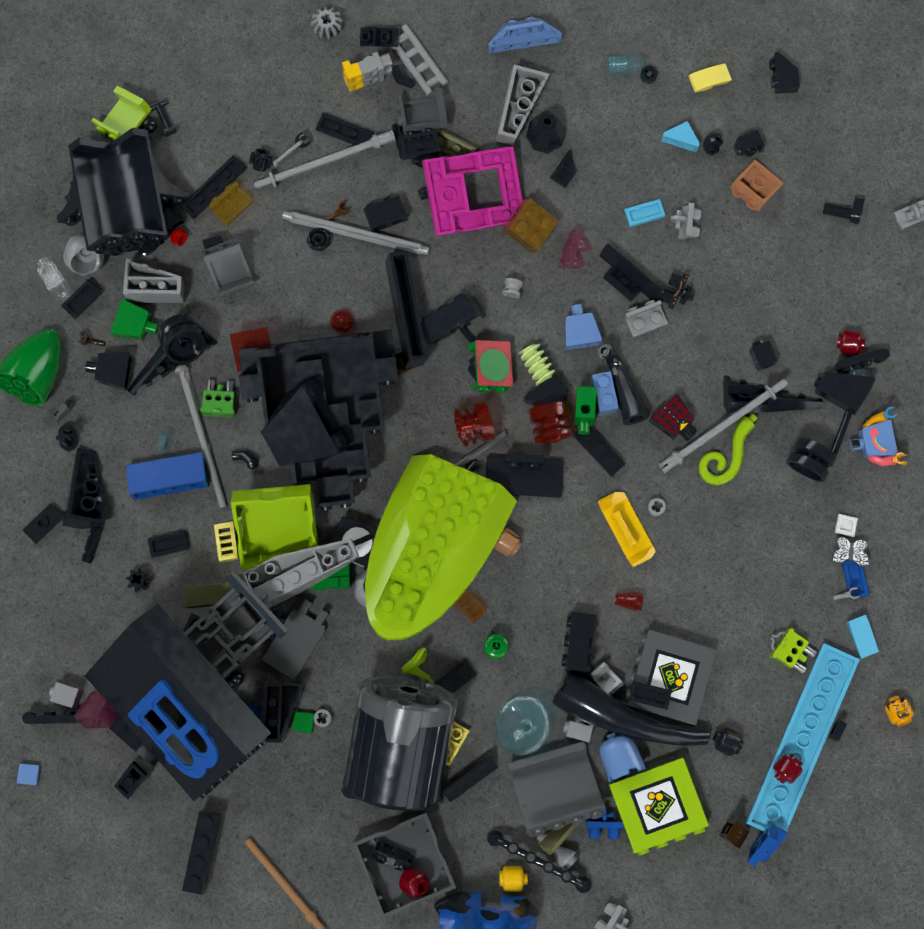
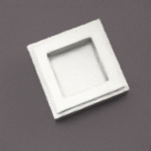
M838 514L834 533L854 537L858 518Z

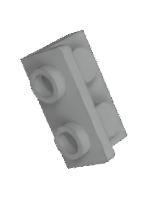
M655 300L645 303L644 307L639 309L638 307H633L627 310L624 319L632 338L668 325L661 308V301L655 302Z

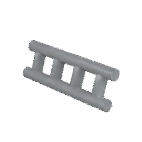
M405 24L401 27L404 33L399 35V44L409 39L414 47L406 53L399 44L398 47H393V49L426 95L429 96L433 94L432 86L438 82L445 86L448 84V80L409 26ZM419 53L424 62L415 67L410 58ZM430 68L435 76L425 81L420 73Z

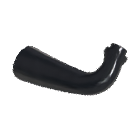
M609 344L601 346L598 349V355L600 359L606 360L611 371L623 424L633 425L646 420L650 415L621 358Z

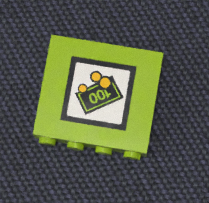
M684 758L671 761L608 785L634 854L637 852L638 855L650 852L649 848L654 846L657 849L668 845L667 841L673 839L676 842L686 839V834L691 832L694 835L705 832V827L709 826Z

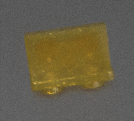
M236 181L226 186L220 196L214 197L210 202L209 208L227 227L253 203V200Z

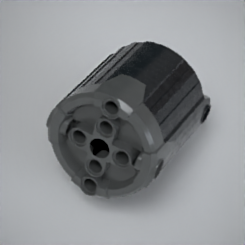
M412 674L368 677L364 681H360L341 792L346 798L361 800L380 808L434 813L439 810L442 785L458 699L452 692L447 691L443 687L429 682L428 679Z

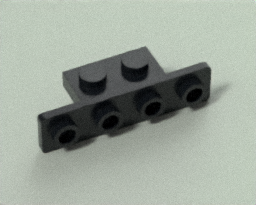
M605 245L599 256L612 268L605 273L603 278L630 302L641 292L651 301H659L664 291L611 245Z

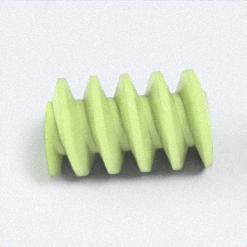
M540 343L530 345L518 353L523 354L521 360L526 361L525 367H530L528 373L534 374L532 380H538L536 387L549 380L555 372V369L548 370L552 365L551 363H544L548 359V357H541L544 350H537L540 347Z

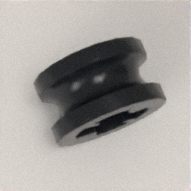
M652 66L644 67L640 74L642 82L645 84L654 83L657 78V70ZM648 71L652 72V77H653V78H651V77H649V79L646 78V77H645V76H646L645 72H647V73H648Z

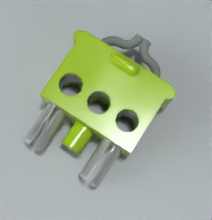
M793 628L786 629L785 632H779L777 635L773 634L770 638L772 640L770 658H775L788 668L794 667L801 673L806 671V667L798 663L797 660L799 659L803 663L806 661L807 656L802 654L803 651L812 657L817 654L815 650L808 646L809 642L795 633ZM780 635H782V637L780 638V640L778 641V643H777L776 646L774 647V644H775V639H774V638H778Z

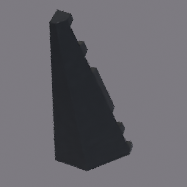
M196 321L206 340V346L210 343L213 346L216 345L218 341ZM160 346L127 390L135 396V391L141 386H151V380L159 375L163 378L173 372L177 366L184 364H176L170 361L162 346Z
M723 376V406L727 415L734 414L766 391L765 385H746V380L742 379L740 383H735L729 380V376ZM781 389L775 394L777 399L774 400L770 397L747 414L821 409L823 401L821 398L817 400L805 399L804 394H799L798 398L789 396L788 390Z

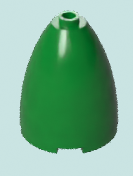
M45 329L31 335L13 348L0 362V389L7 395L11 393L13 396L20 398V402L33 407L42 406L53 387L61 358L59 334L53 329Z

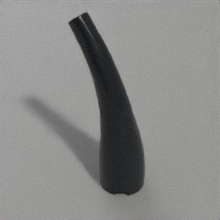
M574 671L565 678L564 685L560 690L558 689L552 702L562 711L583 722L644 741L681 746L707 745L710 740V733L707 728L672 725L644 716L619 702L603 689Z

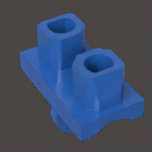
M607 809L606 813L600 817L601 821H586L590 839H600V828H608L607 839H619L620 828H623V822L607 821V819H614V813H607Z

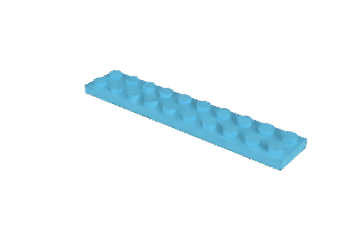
M822 643L746 820V824L764 832L769 824L773 823L787 832L860 659ZM792 754L802 763L803 772L793 784L787 782L782 784L774 777L776 773L773 770V766L782 755L789 756Z

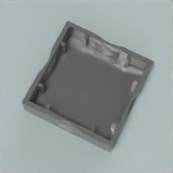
M427 812L352 843L362 870L370 884L371 893L381 919L456 888ZM383 841L395 846L393 854H396L398 848L414 856L410 868H415L424 873L428 878V889L425 894L418 898H413L400 890L399 879L403 872L395 870L389 864H380L374 858H371L377 842L381 843Z

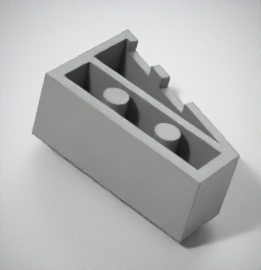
M126 258L123 294L126 301L183 303L185 286L182 276L160 269L156 270L148 267V265H141Z

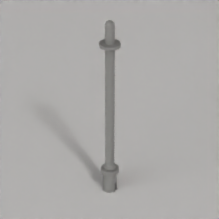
M390 130L377 136L374 134L369 141L275 175L269 171L270 176L256 181L254 187L261 188L273 183L275 188L277 187L276 182L371 147L379 149L382 145L396 141L394 133Z
M782 379L771 388L765 385L766 391L680 452L673 451L671 456L658 463L660 468L664 467L662 469L664 474L676 465L683 464L684 457L768 398L777 399L775 394L787 386V380Z

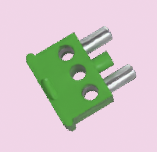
M209 379L207 390L203 392L202 408H200L201 414L203 416L234 418L236 416L234 412L236 397L233 392L234 382L231 381L230 383V380L227 381L226 391H223V385H217V391H214L215 380L212 379L211 382V379Z

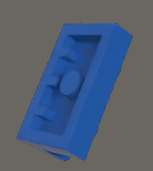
M770 823L750 848L747 863L755 867L759 861H767L787 837V832Z

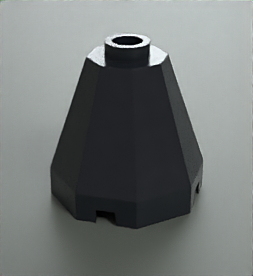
M544 113L530 121L526 139L531 144L533 150L549 154L555 149L562 147L566 130L558 117Z

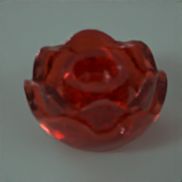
M337 310L332 314L330 323L334 331L346 333L354 325V319L349 311Z

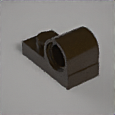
M728 819L719 836L740 849L750 831L739 822Z

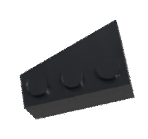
M461 293L454 297V301L450 304L445 303L441 305L436 313L424 316L421 322L422 331L429 343L436 344L456 333L455 331L464 325L466 327L471 325L470 322L479 316L484 318L486 315L476 297Z
M572 612L571 616H567L566 627L569 628V635H565L564 647H567L566 655H562L561 666H565L564 671H574L583 674L590 672L589 664L590 656L592 655L596 615Z
M264 682L262 723L271 732L265 738L267 743L284 742L305 684Z

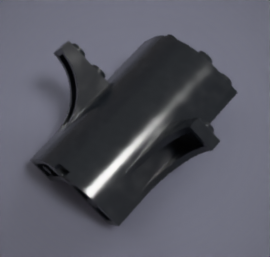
M132 127L111 143L79 137L68 145L73 170V182L69 199L64 209L57 215V222L67 226H74L78 221L82 220L87 251H92L96 254L111 253L112 256H118L124 252L135 250L145 251L149 249L150 245L159 243L161 239L167 236L162 204L168 203L172 206H179L189 198V193L168 181L157 167L152 155L148 130Z

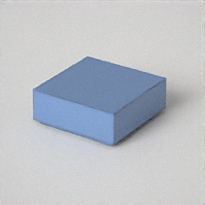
M19 763L17 783L38 785L40 765Z

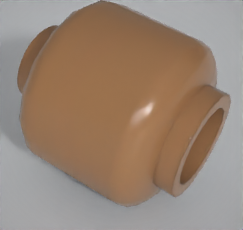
M504 528L494 549L504 556H509L510 554L513 556L522 544L520 543V536L509 528Z

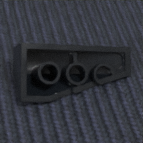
M77 448L62 526L77 529L104 526L108 506L104 497V486L101 482L97 452Z

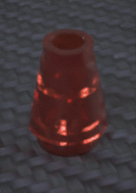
M639 592L616 593L615 605L637 612V610H642L643 595H640Z

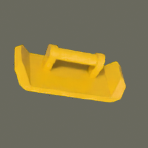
M614 492L599 500V507L630 565L635 567L651 559L656 551L625 493Z

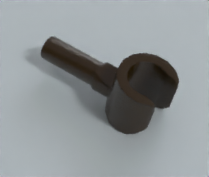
M84 332L79 333L81 336H85L83 341L77 340L82 345L89 343L105 345L104 341L90 338Z

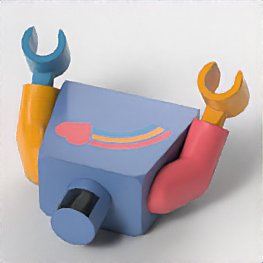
M888 407L886 412L883 411L869 418L858 432L859 438L850 440L851 451L862 449L863 458H868L870 462L879 466L895 465L896 463L906 465L907 462H900V458L907 455L902 452L898 453L891 419L888 420V418L898 417L899 414L893 416L890 414V411L896 407Z

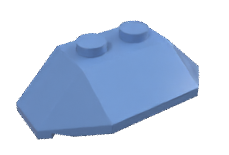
M529 17L522 21L510 20L501 26L489 42L488 52L490 54L559 43L562 39V33L541 18Z

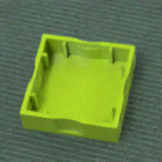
M311 484L232 491L231 508L234 527L238 534L241 570H250L278 555L319 546Z

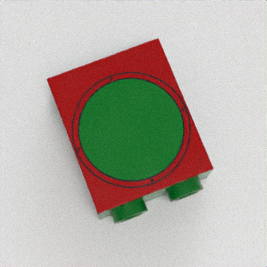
M475 340L467 345L468 352H475L477 382L470 386L472 390H478L480 393L489 392V390H495V393H504L507 389L513 387L510 342Z

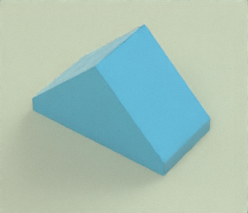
M688 121L664 132L661 142L693 152H697L700 144Z

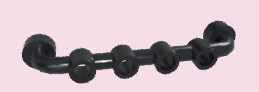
M492 830L488 833L487 841L491 846H501L507 849L510 854H516L524 858L527 863H534L543 868L546 873H552L560 877L563 882H570L575 885L576 889L581 893H586L591 889V881L587 877L577 878L569 870H562L555 866L552 861H545L533 851L528 852L522 849L516 842H509L503 839L501 832L498 830ZM514 844L517 846L515 852L509 850L510 845ZM529 854L534 855L535 858L533 861L527 860V856ZM547 863L552 864V869L550 871H547L545 869V865ZM564 873L570 874V878L568 880L563 879Z

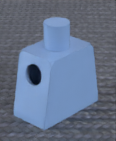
M582 304L571 306L572 316H567L565 319V350L601 345L602 338L593 314H584Z

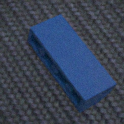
M202 452L126 465L129 494L133 500L209 487Z

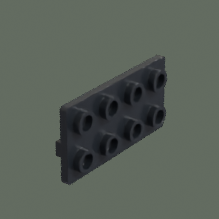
M506 453V457L487 456L486 478L501 484L511 495L561 498L563 460L545 459V455Z

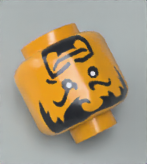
M894 696L888 700L889 703L885 706V712L891 724H897L900 727L912 721L911 718L914 716V712L908 699Z

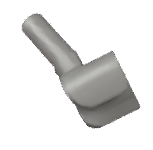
M853 587L849 592L833 595V599L838 600L849 597L858 599L860 596L853 597L851 595V592L858 588Z

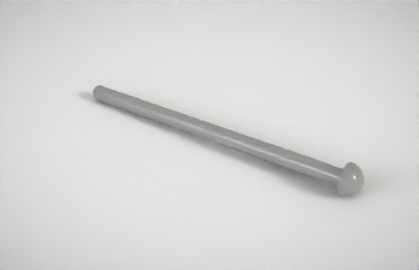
M179 365L175 369V374L180 376L221 509L227 507V503L210 451V443L208 444L198 412L200 411V406L189 374V368L186 365Z

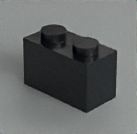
M394 195L388 196L379 203L371 202L363 208L372 232L407 221V215L399 195L395 197Z

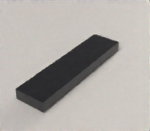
M233 155L180 207L195 220L247 167Z

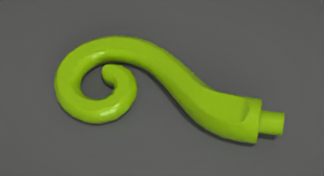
M753 413L748 418L744 416L734 429L732 462L726 472L716 476L708 470V463L711 460H717L718 471L725 469L727 463L721 453L709 452L701 458L699 473L706 483L723 485L737 475L742 464L745 438L755 427L753 423L758 419Z

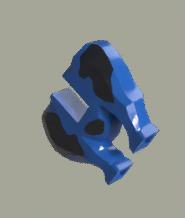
M456 892L438 899L434 904L440 919V929H536L538 923L537 908L523 896L510 897L501 894L500 909L481 907L482 892L474 894Z

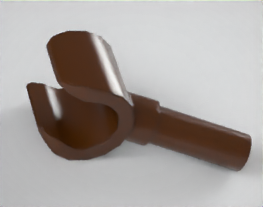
M341 202L338 210L325 220L331 221L339 215L348 214L350 207L342 210L341 207L345 206L346 202Z

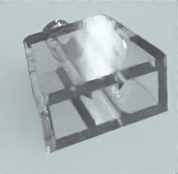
M42 258L38 261L39 268L36 271L49 292L59 304L67 300L74 291L53 260L49 261L47 258Z

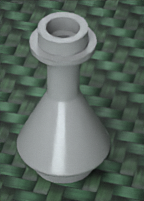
M545 832L544 834L539 835L536 838L538 844L547 836L549 832ZM559 846L553 853L560 869L569 870L577 861V858L574 856L576 851Z

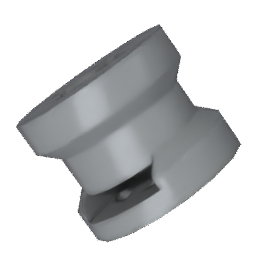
M505 278V289L502 290V295L520 298V288H522L523 282L514 278Z

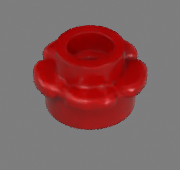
M175 229L170 235L171 243L182 246L188 238L185 230Z

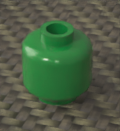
M495 633L486 638L483 648L489 658L498 660L506 656L509 644L503 635Z

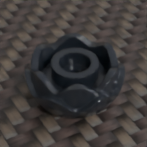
M711 133L706 136L703 142L706 154L712 156L720 151V146L723 144L720 134Z
M318 228L309 232L307 244L314 251H323L329 246L331 238L326 230Z

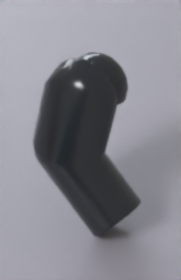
M394 66L392 68V75L395 82L412 89L415 80L406 77L401 66Z
M232 451V461L243 460L247 463V468H257V457L250 451Z

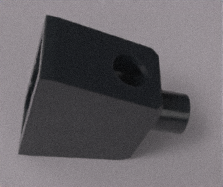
M130 352L98 353L97 362H86L85 372L95 373L94 379L98 383L127 391L132 355Z

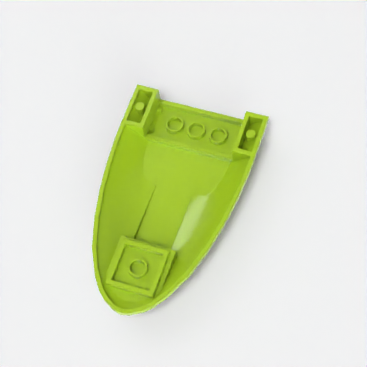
M431 454L414 455L411 457L384 511L368 561L365 581L366 612L368 621L378 636L389 641L410 638L440 619L461 597L490 556L517 503V500L501 484Z

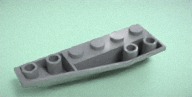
M347 539L275 556L243 574L251 590L270 609L336 573L357 559L359 554L353 540Z

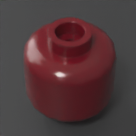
M844 330L842 334L839 333L837 348L840 349L842 354L856 356L860 353V350H864L866 339L862 338V333L859 331Z
M792 754L789 756L782 755L773 766V770L776 773L774 777L782 784L785 782L793 784L803 772L802 763Z
M409 868L401 874L399 888L405 894L418 898L426 893L428 878L424 873L415 868Z

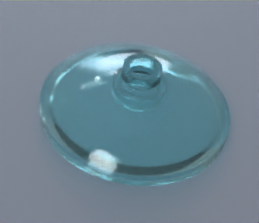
M529 696L516 697L507 702L501 709L496 721V735L499 743L505 750L515 755H529L537 751L545 743L550 731V716L546 707L539 700ZM531 725L530 730L527 731V727Z

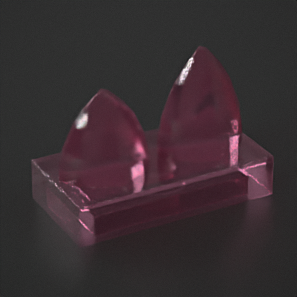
M575 229L568 232L558 267L576 269L584 266V262L577 254V251L586 252L593 248L589 241L582 236V231Z

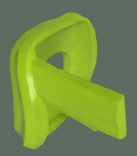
M420 647L414 657L401 669L404 675L409 673L434 683L430 676L418 667L427 657L426 648Z

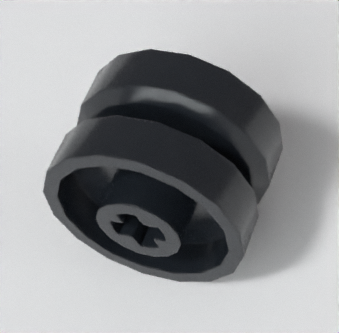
M182 314L174 315L166 319L159 327L158 340L170 361L176 364L191 363L204 352L206 340L192 317Z
M800 437L794 446L796 452L790 454L786 461L787 465L811 480L824 482L829 473L826 467H832L837 456L822 444Z

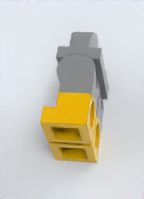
M378 52L372 53V56H367L363 61L350 64L349 60L342 62L343 77L349 92L373 84L377 80L379 82L384 81V76L392 73V61L389 54L379 56Z

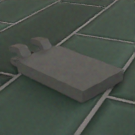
M306 599L299 610L291 611L283 624L289 632L281 639L276 636L262 658V661L293 680H296L326 632L323 624L329 616L323 610L320 611L316 620L307 616L313 604Z

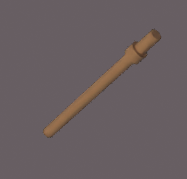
M251 837L244 843L305 915V920L316 929H326L317 918L316 912L310 910Z

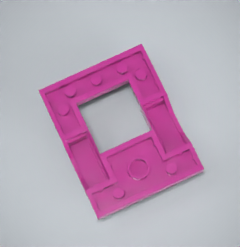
M513 146L422 161L435 236L506 225L522 202ZM497 169L503 206L470 211L464 174Z

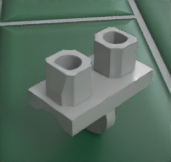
M924 200L893 213L900 230L924 221Z
M689 202L687 206H682L681 210H677L676 215L670 218V221L675 223V229H679L678 239L680 240L699 236L700 228L693 226V221L700 220L702 210L695 208V203Z
M608 903L604 912L610 915L611 919L608 923L599 919L594 928L627 929L626 926L629 920L624 918L628 910L620 905Z

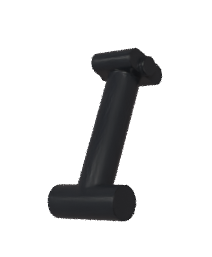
M165 97L148 104L152 109L151 111H157L165 128L163 130L164 135L168 137L177 133L176 128L171 126L163 106L167 105Z

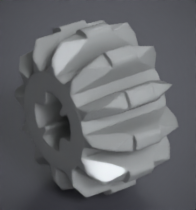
M325 6L323 8L324 11L317 9V14H313L311 25L314 27L315 34L319 33L321 38L326 34L327 38L330 39L331 33L337 36V31H341L343 21L340 18L339 12H335L333 7L327 10Z

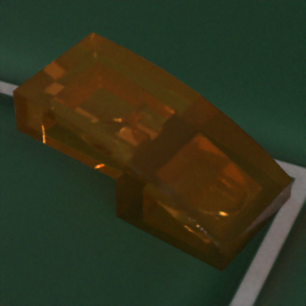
M467 589L454 603L473 623L487 611Z

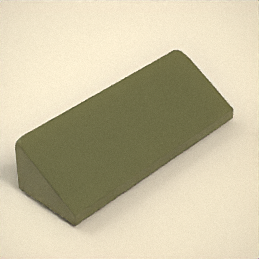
M443 128L433 129L437 132L440 151L450 156L477 152L479 149L478 146Z
M228 582L183 587L186 607L214 605L233 587Z
M578 824L564 825V828L560 830L551 829L547 836L539 843V846L548 855H551Z

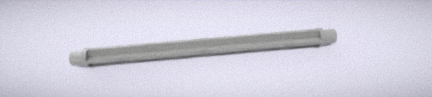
M284 211L283 219L289 220L291 223L316 229L323 228L328 232L419 255H428L430 247L423 246L421 243L294 211Z

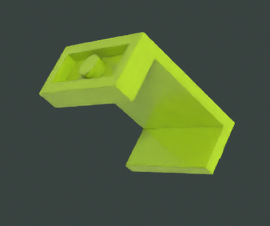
M119 86L113 91L119 98V101L103 122L95 118L91 120L96 126V131L102 135L107 134L113 141L132 127L138 128L152 110L144 99Z

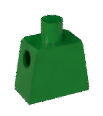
M121 299L110 333L113 337L143 341L146 332L153 335L157 334L159 324L150 322L152 316L148 311Z
M577 386L574 425L578 426L579 434H589L590 426L594 424L596 387Z

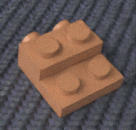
M754 160L735 179L730 189L735 197H741L746 202L749 209L759 212L781 188L783 182L757 160Z

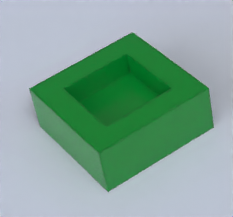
M294 712L292 731L312 734L314 714Z

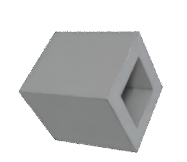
M56 682L55 685H52L49 692L50 701L76 709L82 690Z

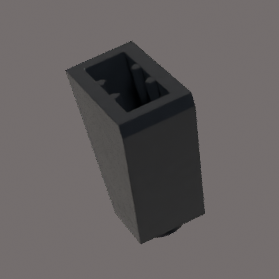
M825 372L824 376H819L814 384L816 387L815 394L856 415L872 389L876 378Z

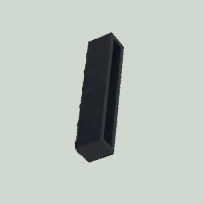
M407 251L389 253L385 260L404 365L405 368L424 366L428 357Z

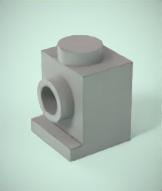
M574 718V722L565 721L563 732H566L565 737L589 743L593 725L589 724L587 726L585 725L586 722Z

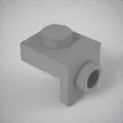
M605 662L597 665L590 674L593 681L609 695H612L623 685V682L609 669Z

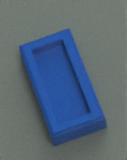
M852 560L842 562L848 592L851 588L856 587L858 589L851 592L853 597L870 596L863 567L857 565Z

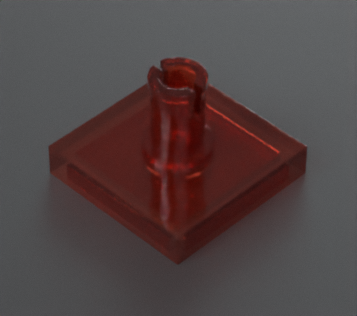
M268 326L229 334L237 372L241 371L239 348L271 344Z

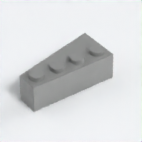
M513 65L495 141L513 146L550 75L549 73Z

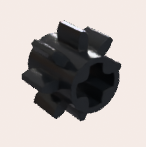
M258 148L255 152H251L249 164H253L254 170L263 172L267 168H271L273 156H269L268 150Z
M141 568L138 569V572L130 570L131 576L126 577L130 581L127 587H135L136 593L139 592V588L146 591V583H151L146 578L149 573L145 572L142 574ZM136 576H138V577L141 578V579H140V581H141L140 584L135 583V582H136V579H135Z

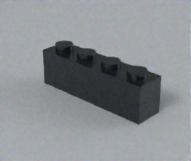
M203 810L199 811L182 891L200 895L205 893L221 814Z

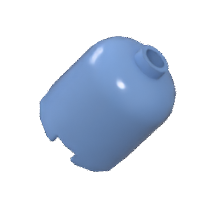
M613 733L608 735V740L601 744L599 753L609 782L617 781V778L625 776V778L646 769L632 737Z

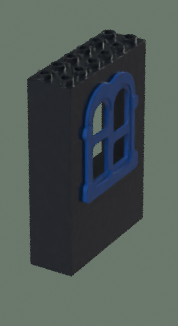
M156 604L131 623L84 675L193 801L198 797L205 798L267 743L265 738L271 734L159 604ZM164 696L186 718L187 723L181 729L158 704ZM195 729L206 742L207 751L205 753L200 752L186 736L190 730Z

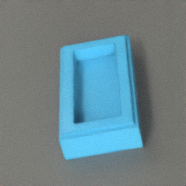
M660 199L624 209L629 227L666 217Z

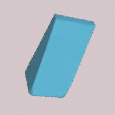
M866 615L846 622L861 659L879 652Z

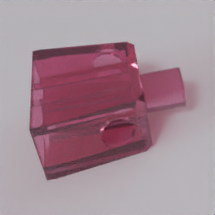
M93 691L76 712L74 718L85 729L111 728L117 713L98 691Z

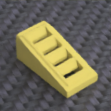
M233 521L215 524L214 529L219 562L238 560L239 554ZM230 528L228 532L219 533V529ZM231 535V539H220V537ZM232 542V546L222 547L221 545ZM233 550V553L223 555V551Z

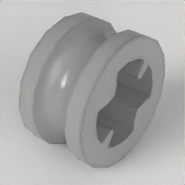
M654 498L648 504V511L654 516L661 515L666 508L665 502L660 498ZM654 502H658V505L659 503L662 505V507L659 509V512H655L656 509L654 511L652 510Z
M321 709L315 713L314 722L317 726L326 727L331 723L332 717L327 710ZM320 713L328 715L325 724L319 723L317 720L320 718Z

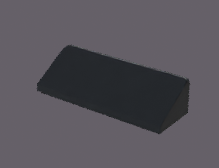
M491 756L487 757L443 789L442 792L449 802H452L498 767Z

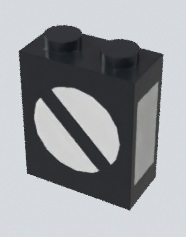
M342 516L332 543L352 539L359 557L351 563L368 568V561L377 529Z

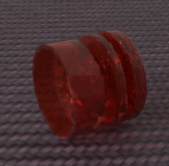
M486 401L473 403V413H470L468 408L463 406L464 415L462 416L459 408L454 409L456 432L464 448L469 447L467 439L469 437L473 445H476L477 435H480L483 443L496 439Z
M567 402L542 404L528 410L531 424L540 425L532 430L533 434H539L534 437L535 443H557L574 435L573 429H567L572 426V422L562 421L570 416Z

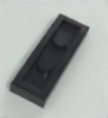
M322 113L316 126V131L352 145L369 141L372 135H374V132L325 113Z

